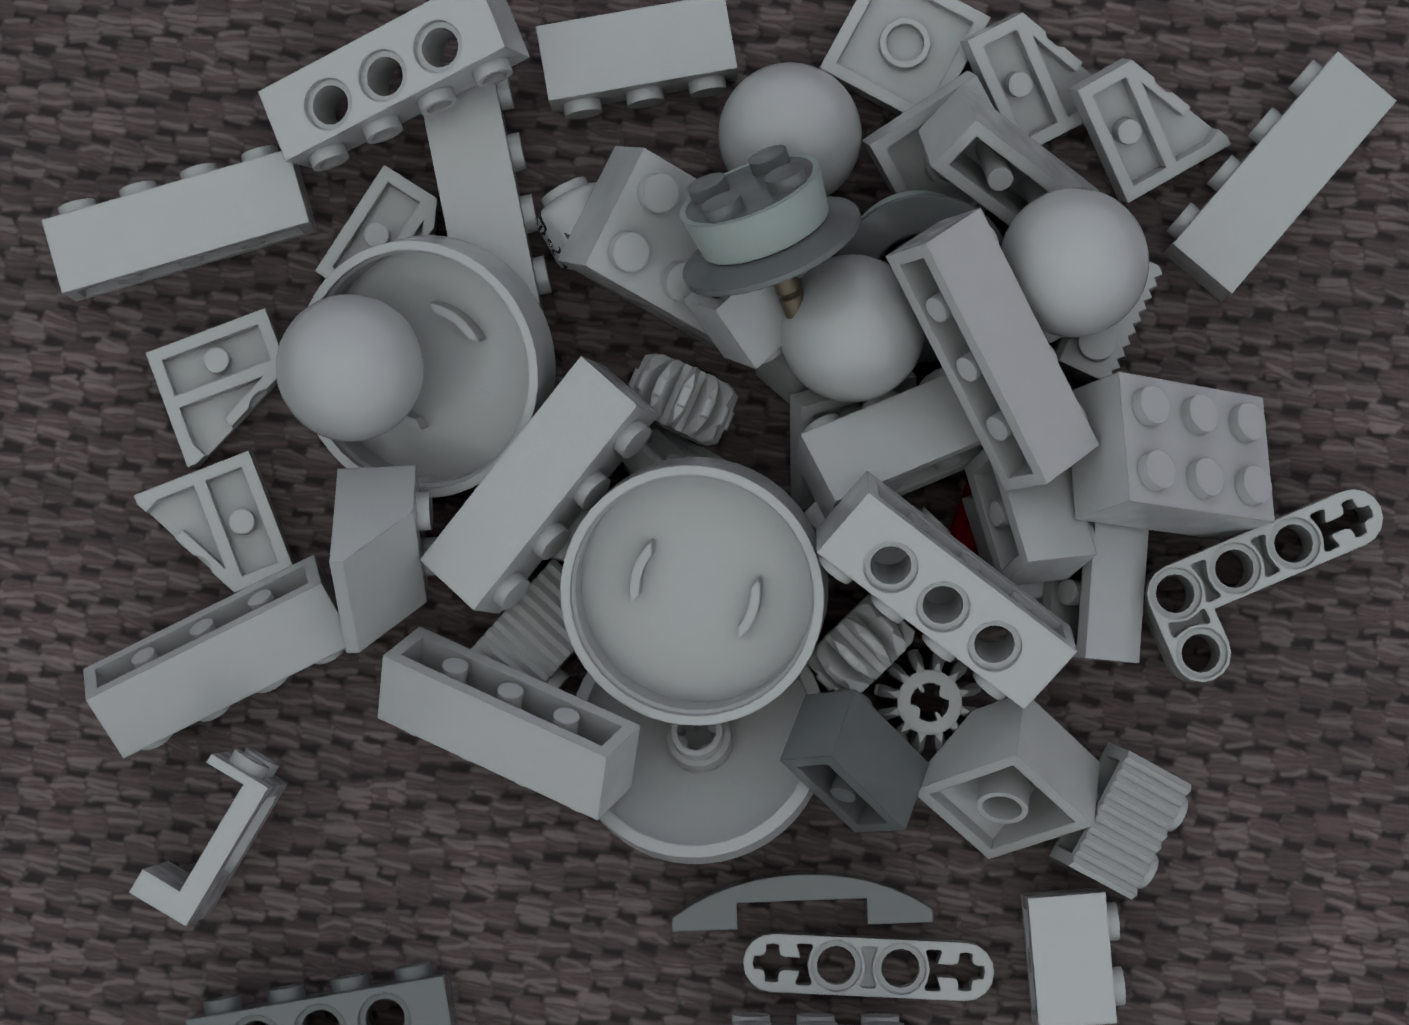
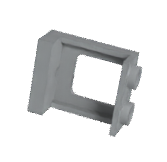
M246 747L244 751L235 748L234 751L211 754L206 762L240 782L243 786L191 873L170 861H166L142 869L129 891L132 895L184 926H188L211 914L288 782L275 775L279 764L250 747Z

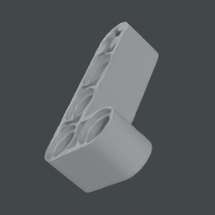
M1356 489L1328 495L1276 517L1274 523L1236 534L1148 573L1145 576L1143 615L1170 673L1178 679L1188 682L1212 681L1222 675L1230 663L1231 649L1215 609L1360 548L1374 540L1380 532L1383 522L1381 506L1376 499L1367 492ZM1343 511H1356L1359 521L1354 522L1351 525V529L1334 531L1322 536V532L1317 525L1339 518L1344 514ZM1283 527L1295 531L1301 540V553L1293 562H1287L1282 559L1275 549V537ZM1224 552L1236 555L1243 565V577L1235 587L1224 585L1216 575V561ZM1166 576L1180 581L1185 590V601L1182 607L1174 613L1163 609L1156 597L1157 586ZM1193 635L1203 638L1209 645L1211 652L1210 661L1207 666L1198 672L1188 668L1182 658L1183 645Z

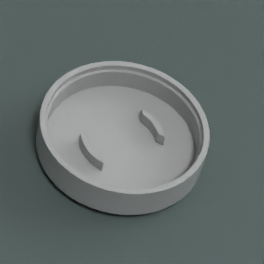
M437 235L411 236L375 245L355 254L339 265L323 281L308 306L321 299L341 294L369 296L388 304L408 321L418 337L424 357V380L419 397L410 413L403 421L385 434L372 439L354 442L332 440L319 434L317 435L333 456L346 468L416 465L420 492L430 491L432 498L454 495L479 485L555 388L556 360L554 345L548 323L539 303L526 283L501 259L475 244L457 238Z
M710 457L674 458L641 468L622 479L590 509L581 521L571 539L562 568L560 584L561 609L569 640L582 665L592 678L620 703L647 717L667 723L697 726L720 724L739 719L766 706L780 696L801 673L813 652L826 616L829 596L828 572L819 562L818 558L820 555L817 553L816 532L806 514L781 487L769 478L748 467L723 459Z

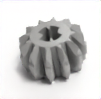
M654 353L645 355L639 369L635 368L628 387L659 413L652 424L684 439L686 438L705 446L718 444L723 431L728 430L735 414L732 411L738 396L728 383L701 371L697 367H692L664 354Z
M872 594L867 595L815 645L807 661L808 666L817 675L816 679L829 692L831 690L836 692L839 689H852L860 693L863 692L913 642L915 630L905 619L901 623H896L883 615L870 599Z
M912 649L907 651V661L912 673L907 675L900 665L895 662L886 669L888 675L899 682L896 689L883 684H876L874 686L873 693L875 695L893 698L894 705L893 707L880 708L877 711L886 720L898 717L900 722L894 728L904 735L909 730L913 731L909 744L920 755L924 749L926 735H930L933 749L937 753L946 742L943 732L948 730L953 734L960 726L956 722L959 715L966 718L972 710L978 709L976 707L962 706V697L975 696L981 692V687L977 682L967 683L960 687L957 686L955 682L968 669L961 661L954 663L945 674L942 673L945 660L932 652L929 669L925 670L919 650ZM925 683L934 685V695L944 700L941 713L931 711L932 719L928 721L919 719L920 708L911 704V696L914 690L923 693L925 691L923 684Z

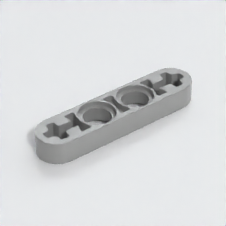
M770 931L752 938L746 946L743 956L744 971L749 981L760 990L776 993L969 1001L976 1000L984 995L992 985L994 977L993 962L987 952L976 943L966 940ZM767 944H777L781 956L800 958L797 945L811 944L812 946L807 958L810 981L797 982L799 968L794 967L779 968L776 979L765 978L763 967L753 966L754 956L764 955ZM829 947H843L851 952L854 958L853 972L842 982L834 983L827 981L818 972V958ZM893 950H908L917 959V975L906 985L898 986L891 984L882 975L881 966L883 959ZM939 950L936 962L943 965L958 964L960 953H970L971 962L974 965L981 966V975L970 977L967 988H959L958 981L954 976L935 974L938 987L925 988L930 972L926 951Z

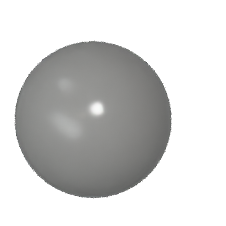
M785 62L763 67L750 74L737 85L722 110L718 128V141L721 157L727 171L748 164V160L752 155L762 149L775 145H784L788 154L802 153L814 156L819 161L826 196H829L846 181L855 167L861 148L862 128L855 102L849 92L836 78L812 65Z
M1065 188L1039 196L1015 216L1001 244V249L1042 331L1053 335L1085 337L1109 329L1120 322L1133 309L1144 291L1148 278L1149 251L1141 226L1124 205L1116 199L1092 189Z
M846 254L831 257L810 269L800 280V288L803 289L804 296L797 313L792 319H787L785 314H783L781 329L782 346L780 348L792 373L802 384L816 394L835 401H868L896 388L914 369L923 349L925 333L891 266L880 259L870 256Z
M341 294L313 303L300 312L290 323L278 347L276 378L279 391L287 408L305 427L332 440L364 441L390 431L410 413L421 392L424 380V357L417 335L408 321L398 311L388 304L369 296Z

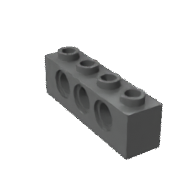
M432 961L393 968L395 979L370 983L368 972H361L331 978V990L306 994L305 983H296L266 990L267 1001L243 1005L241 994L207 999L202 1001L204 1011L197 1012L188 1018L186 1025H248L252 1021H261L268 1025H309L310 1015L316 1010H325L332 1013L340 1025H376L372 1017V1008L375 1001L381 999H390L400 1005L404 1012V1025H458L449 969L433 972Z

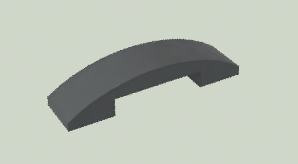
M795 870L748 877L728 883L695 898L673 913L672 932L738 929L737 903L864 898V919L868 925L933 922V911L927 903L912 894L868 877L823 870Z

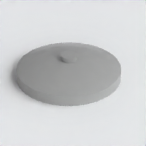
M807 663L794 682L780 696L766 706L736 720L703 726L667 723L640 714L608 694L587 672L577 691L576 697L640 725L631 788L599 820L615 836L634 849L654 858L683 864H709L738 858L757 850L780 835L796 820L814 794L780 761L805 695L821 693Z

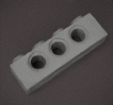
M429 0L258 91L285 161L313 168L314 171H325L346 162L349 159L348 151L365 142L376 144L397 136L403 130L402 123L417 115H435L451 108L458 101L456 95L473 86L488 87L504 81L512 75V66L530 58L507 0ZM456 38L458 42L457 55L450 64L445 66L443 62L444 49L449 41ZM401 66L403 72L402 83L398 90L391 94L389 90L390 77ZM346 95L348 109L343 119L338 122L336 119V107L340 99Z
M868 471L863 474L816 529L817 553L820 555L818 559L829 574L844 584H849L854 580L872 594L870 597L872 603L883 615L896 623H901L904 619L923 633V641L936 655L948 662H952L957 658L974 671L973 677L979 686L997 700L1002 701L1007 696L1025 710L1077 653L1072 630L1067 623ZM889 546L898 547L907 553L901 562L894 565L881 564L873 558V555L878 550ZM940 586L951 587L958 592L953 600L944 604L932 603L925 598L930 590ZM989 626H1001L1009 631L1003 639L996 642H985L976 637L981 630Z

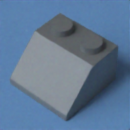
M416 465L337 470L329 564L346 653H360L427 602L428 576L436 575L420 559L437 537H426V530L433 529L432 495L430 491L420 492Z
M1006 698L972 710L928 762L929 766L917 796L984 856L991 859L1094 826L1101 763L1036 701L1033 700L1024 710L1010 698Z

